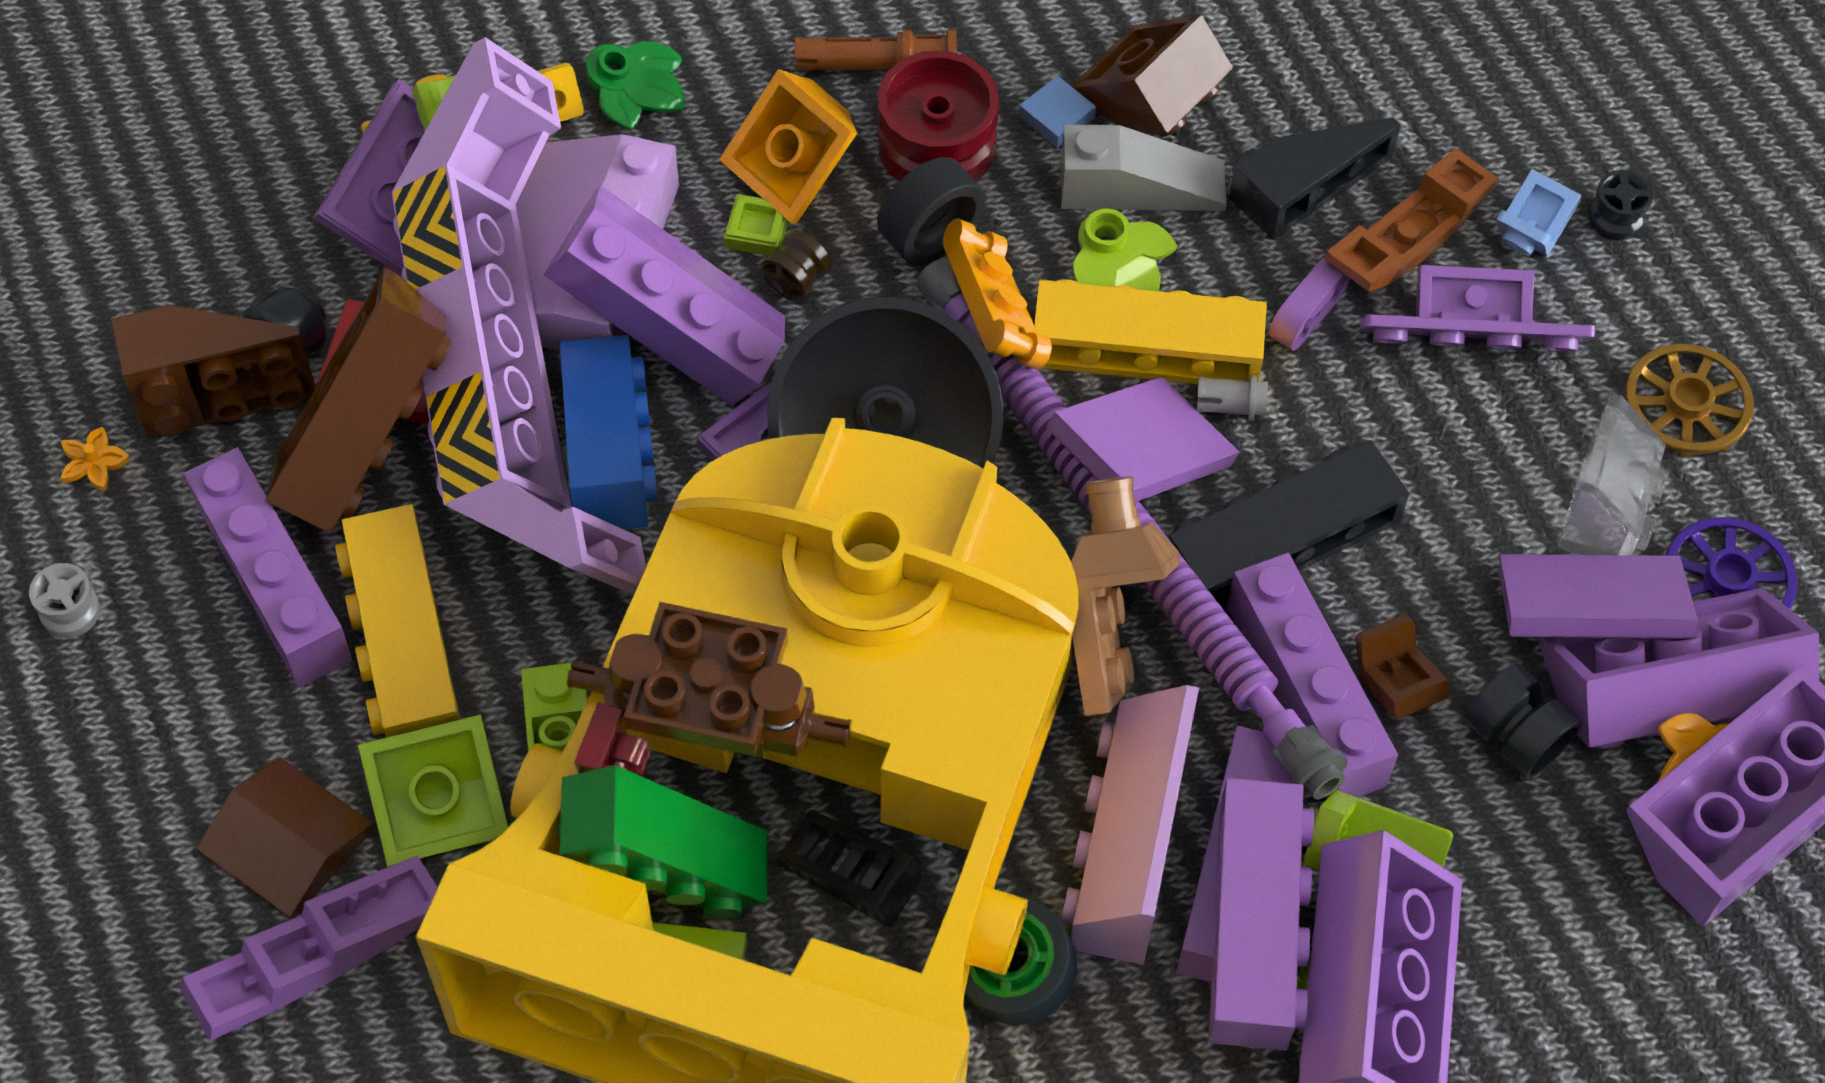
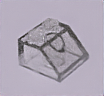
M1610 392L1582 462L1557 545L1558 548L1580 555H1632L1635 548L1645 551L1649 544L1656 517L1647 515V509L1650 501L1660 502L1670 470L1660 467L1666 444L1621 395Z

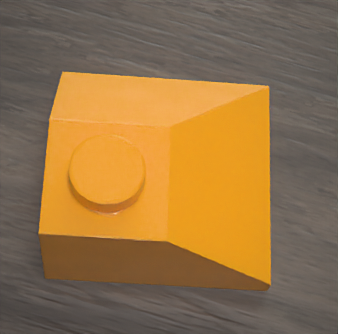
M778 69L719 160L759 196L766 199L790 223L797 224L856 136L857 131L849 111L813 80Z

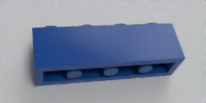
M629 335L560 342L569 488L572 507L621 529L649 527L646 502L658 501L654 465L643 466V464L654 463L650 428L639 429L640 427L650 426L647 392H639L647 391L643 356L631 357Z

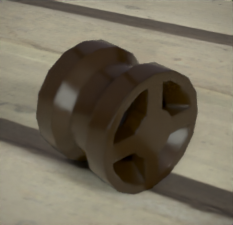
M793 230L781 241V250L778 253H770L760 264L764 279L778 294L788 300L800 302L812 290L811 282L814 279H822L832 268V261L827 251L813 237L804 232Z

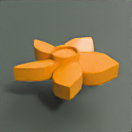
M100 427L90 432L86 438V444L76 440H61L65 455L73 461L64 468L60 479L62 483L77 481L87 474L91 485L105 492L109 480L108 471L122 468L130 461V456L119 447L109 446L107 434L104 428Z

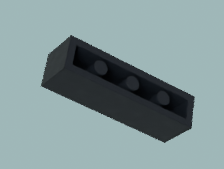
M1369 440L1352 449L1349 446L1338 448L1330 453L1322 463L1303 472L1299 469L1289 471L1278 478L1273 486L1254 495L1250 493L1240 494L1231 499L1222 510L1203 519L1200 517L1189 518L1180 523L1169 534L1168 539L1205 585L1207 591L1212 594L1216 602L1223 608L1227 606L1234 572L1288 552L1298 571H1301L1399 524L1409 492L1373 441Z

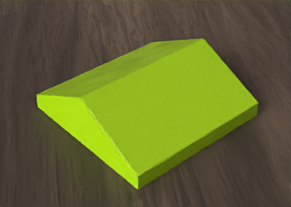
M481 715L358 745L387 867L416 855L419 858L494 840L500 837L508 828Z

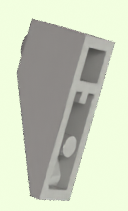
M1064 125L1060 162L1061 209L1108 208L1114 210L1226 211L1224 160L1120 125Z

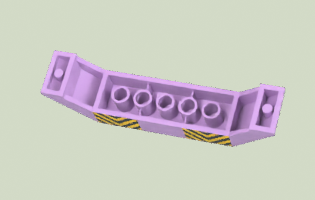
M484 37L473 43L392 191L396 216L393 225L400 240L404 264L402 278L447 316L445 337L451 339L447 354L438 369L432 371L426 368L419 380L426 396L430 420L428 423V434L434 445L438 468L437 488L444 505L570 569L634 595L646 569L641 537L575 507H571L515 205L549 135L561 129L553 84L550 79Z

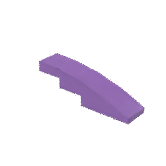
M416 855L305 901L301 916L244 939L241 953L182 977L180 990L209 1041H212L326 985L419 929L438 887Z

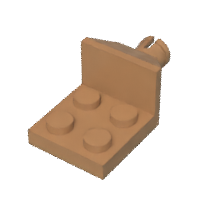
M1133 476L1107 478L1085 484L1091 509V530L1080 538L1071 560L1079 591L1078 614L1072 638L1085 716L1109 713L1127 693L1126 684L1134 683V666L1129 647H1120L1117 624H1124L1125 622L1123 596L1119 587L1111 588V586L1163 580L1181 564L1179 551L1151 521L1140 522V516L1137 515L1134 499Z

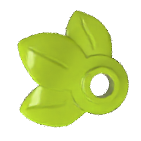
M1099 209L1091 213L1079 228L1078 243L1081 251L1074 259L1073 275L1075 281L1080 284L1110 287L1127 285L1140 290L1159 291L1161 279L1155 260L1163 259L1172 254L1177 249V244L1164 228L1149 221L1128 222L1127 218L1117 210ZM1100 237H1109V238H1111L1112 240L1106 241V240H1102V239H1099V238H1100Z

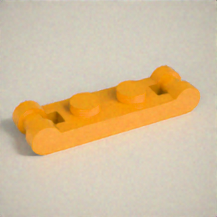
M958 218L952 220L945 230L943 247L987 352L1001 357H1007L1012 354L1016 356L1020 364L1035 370L1041 369L1050 357L1052 349L1051 340L1046 336L1038 334L1026 308L1027 302L1021 296L1012 276V268L1005 259L1008 245L1006 238L991 231L981 234L976 232L975 226L969 222Z

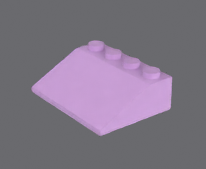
M623 134L545 143L515 204L542 347L560 351V342L625 334L619 327L559 287L543 274L599 185L663 229L679 188L676 147L674 145Z

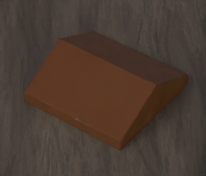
M279 757L232 789L196 849L209 862L291 920L302 912L304 902L313 899L371 834L375 826L373 822Z

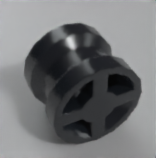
M1617 170L1606 174L1598 184L1596 198L1593 200L1589 210L1591 226L1598 234L1607 239L1619 241L1636 236L1642 229L1645 215L1652 204L1653 190L1650 183L1643 176L1633 171ZM1612 205H1618L1619 209L1615 208Z

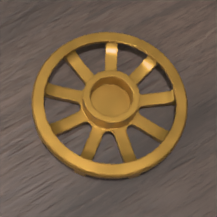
M1671 344L1656 348L1646 353L1634 364L1625 382L1623 405L1624 408H1627L1634 424L1642 432L1641 437L1647 442L1652 440L1666 449L1680 453V457L1690 458L1691 455H1704L1719 451L1724 453L1744 435L1753 417V394L1743 373L1723 355L1702 346ZM1685 352L1704 356L1697 373H1683L1677 353ZM1664 355L1673 380L1671 383L1665 381L1650 371L1647 365L1654 359ZM1715 361L1726 368L1733 375L1734 379L1713 387L1706 376ZM1640 378L1664 395H1636L1637 379ZM1741 390L1744 399V409L1739 410L1714 403V399ZM1640 408H1666L1667 411L1651 424ZM1709 414L1738 422V425L1725 435L1709 418ZM1679 420L1681 422V440L1672 438L1662 433L1661 430L1672 421ZM1693 422H1697L1713 441L1692 442Z

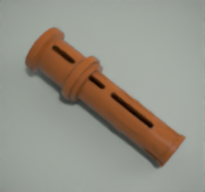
M903 29L902 32H897V37L884 38L795 37V60H797L795 62L796 72L814 70H890L903 58L923 51H950L957 53V29H948L946 35H913L911 29Z

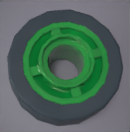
M1019 895L1018 897L1027 899L1028 904L1015 949H1023L1029 952L1027 962L1021 969L1015 972H1006L1004 976L970 965L964 995L969 1003L987 1019L1009 1026L1034 1024L1055 1013L1069 997L1078 973L1076 948L1060 918L1043 903Z

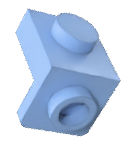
M1532 169L1507 211L1502 210L1496 219L1498 230L1504 234L1501 240L1512 249L1524 255L1531 256L1535 250L1547 257L1581 202V195Z

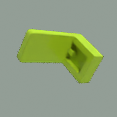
M1335 790L1320 806V809L1314 806L1310 807V809L1314 810L1313 836L1311 846L1307 847L1302 865L1320 871L1323 844L1385 830L1441 867H1444L1453 839V833L1448 829Z

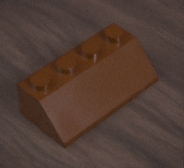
M383 267L272 464L266 501L329 533L332 532L340 516L350 518L355 513L365 492V488L359 486V483L369 467L378 471L384 463L394 439L387 436L397 418L404 421L409 419L422 394V389L416 387L426 368L432 371L438 369L451 344V339L445 337L447 316L396 272L387 267Z

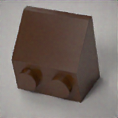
M1201 14L1134 25L1071 87L1095 105L1097 113L1115 125L1147 135L1158 134L1159 137H1165L1173 134L1186 123L1185 115L1196 104L1208 100L1219 90L1218 82L1233 69V66Z

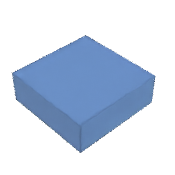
M1056 76L1019 106V117L1056 148L1062 145L1064 125H1087L1095 119L1096 106L1059 76Z

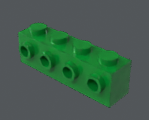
M616 765L562 777L561 818L558 825L560 855L645 883L647 891L654 890L666 895L667 902L676 905L696 906L703 909L705 917L712 919L737 918L742 915L743 908L767 904L766 830Z

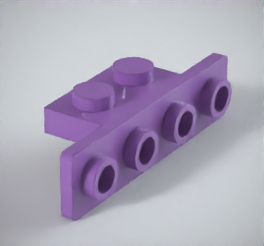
M1421 265L1418 267L1416 317L1368 314L1360 320L1359 332L1373 333V341L1377 343L1401 344L1408 342V335L1430 336V344L1435 346H1464L1466 337L1486 338L1488 348L1520 349L1521 340L1544 341L1543 350L1552 352L1578 351V343H1585L1595 338V326L1532 322L1534 270Z

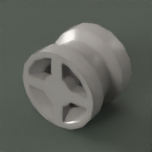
M69 563L53 564L36 574L30 584L29 598L38 613L43 627L52 635L60 638L77 637L90 630L100 616L101 605L97 595L92 589L86 573L78 566Z

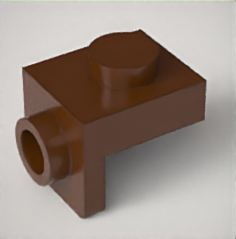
M1401 615L1361 631L1356 635L1355 642L1360 682L1395 720L1449 698L1448 679L1417 648L1415 624L1408 615Z

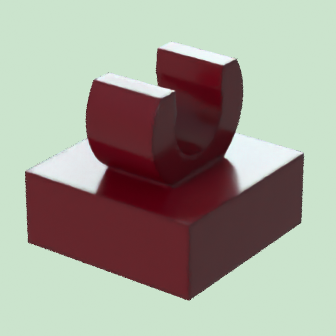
M597 702L574 762L578 774L616 765L639 776L643 775L651 751L647 750L649 743L639 737L626 734L627 729L625 728L624 712L622 709Z

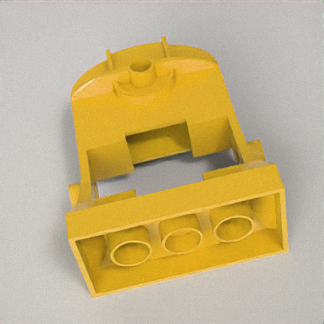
M832 418L825 434L792 435L767 439L722 455L697 472L683 487L676 499L602 666L609 668L615 644L620 638L630 634H650L659 602L787 628L788 642L781 664L794 668L800 674L804 686L812 688L815 713L847 720L852 719V729L847 747L809 738L807 745L797 757L766 750L764 758L881 795V823L969 850L951 902L923 972L919 973L814 938H811L791 976L653 931L645 883L560 855L558 825L561 818L562 777L578 774L574 763L597 702L605 704L604 694L591 691L575 730L563 751L539 743L534 744L528 751L518 772L511 798V815L517 819L500 837L487 846L448 865L416 935L451 1034L597 1083H966L970 1033L963 1001L970 965L1004 976L1019 939L1028 900L994 888L1068 680L1072 660L1071 638L1078 614L1079 591L1077 580L1066 551L1047 524L1029 506L996 483L997 466L986 461L983 469L945 450L915 440L868 430L845 428V418ZM627 729L626 734L648 741V749L723 773H727L735 752L631 729Z

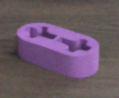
M1322 258L1280 307L1270 325L1268 336L1292 351L1297 350L1341 298L1350 278Z

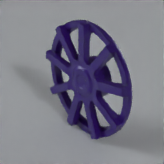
M1729 517L1704 519L1680 531L1667 549L1665 556H1678L1677 553L1681 545L1689 539L1708 561L1707 564H1700L1681 558L1684 571L1704 577L1703 581L1689 586L1691 597L1704 592H1712L1715 598L1756 589L1755 583H1787L1786 593L1781 603L1789 609L1794 603L1797 593V574L1790 555L1773 535L1753 523ZM1725 526L1724 549L1715 553L1704 540L1700 531L1710 527ZM1740 528L1762 538L1763 541L1747 554L1735 549L1736 530ZM1773 548L1779 555L1785 570L1758 572L1755 562Z

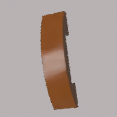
M1455 148L1424 173L1419 188L1370 228L1365 229L1361 225L1356 227L1326 252L1324 259L1367 291L1383 288L1403 277L1436 251L1481 205L1496 187L1499 178Z

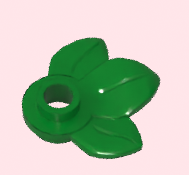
M641 41L627 48L616 44H603L597 46L589 53L585 63L586 76L591 87L599 93L600 109L609 120L629 131L633 130L641 116L642 110L674 113L681 112L684 109L685 101L681 85L672 74L680 66L682 58L673 49L656 42ZM606 65L615 66V67H617L619 70H612V69H610L609 67H607Z

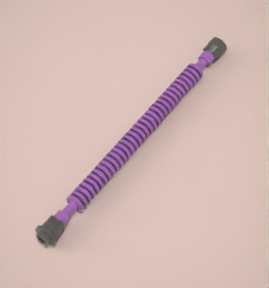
M942 258L932 262L920 273L917 279V288L930 305L948 313L962 323L983 346L997 373L1002 399L1091 515L1089 496L1086 494L1085 484L1098 479L1046 427L1054 412L1064 409L1066 406L1038 370L1020 364L1016 356L1012 354L1007 357H1001L987 352L949 259ZM1139 501L1135 502L1140 522L1151 521L1164 535ZM1179 553L1181 564L1165 579L1142 583L1151 595L1154 596V599L1162 607L1166 615L1171 618L1172 623L1188 641V644L1197 652L1198 657L1206 664L1207 669L1214 675V678L1223 687V690L1232 699L1236 707L1243 711L1253 708L1265 723L1263 732L1275 746V749L1272 750L1273 756L1292 779V784L1304 785L1303 798L1312 796L1314 799H1321L1330 795L1344 781L1343 771L1347 766V758L1339 749H1331L1313 724L1306 727L1293 709H1284L1273 694L1278 686L1277 678L1269 671L1267 665L1260 659L1256 651L1251 648L1250 643L1242 636L1239 629L1233 625L1232 620L1216 602L1212 594L1207 591L1205 585Z

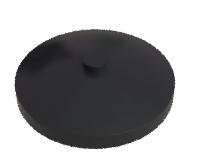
M874 296L850 301L829 310L805 327L792 341L783 354L771 382L767 405V426L770 439L792 435L825 434L832 418H845V428L868 430L915 440L945 450L984 469L986 461L994 463L999 449L1004 420L1003 399L997 373L989 356L975 336L962 323L939 308L922 301L906 297Z

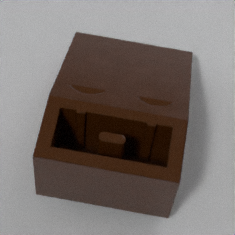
M173 305L111 318L122 376L148 438L160 435H177L189 428L218 421H236L247 414L276 407H294L302 401L308 400L316 386L299 329L295 326Z

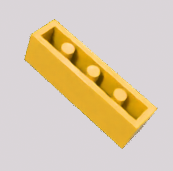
M1068 279L1057 281L1039 280L1034 326L1037 333L1048 337L1052 344L1050 357L1041 369L1150 380L1163 377L1166 381L1198 384L1199 376L1216 379L1251 380V375H1257V381H1259L1264 355L1267 302L1252 301L1240 296L1222 298L1192 295L1189 292L1179 290L1161 292L1135 289L1127 285L1110 287L1080 284Z
M413 504L341 519L346 542L335 544L342 578L353 577L356 593L345 595L352 629L358 630L363 628L366 645L355 647L363 683L374 680L377 697L366 700L373 735L385 733L386 738L460 720L421 533Z

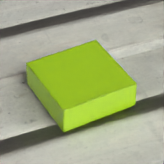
M736 194L724 235V248L768 256L770 253H778L781 250V241L784 239L789 221L776 211L766 199Z

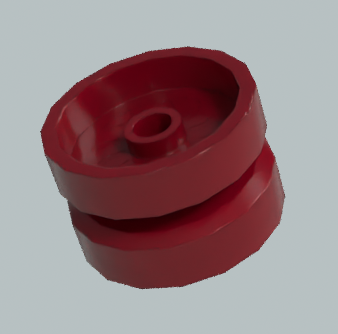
M923 51L903 58L886 72L878 89L879 158L888 174L900 181L918 166L940 157L955 159L975 181L980 179L989 170L996 154V126L998 124L999 102L997 86L987 69L970 57L954 52Z

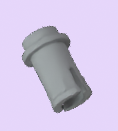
M1251 375V380L1216 379L1199 376L1197 411L1202 414L1203 412L1249 415V421H1254L1255 415L1266 416L1268 381H1257V375Z

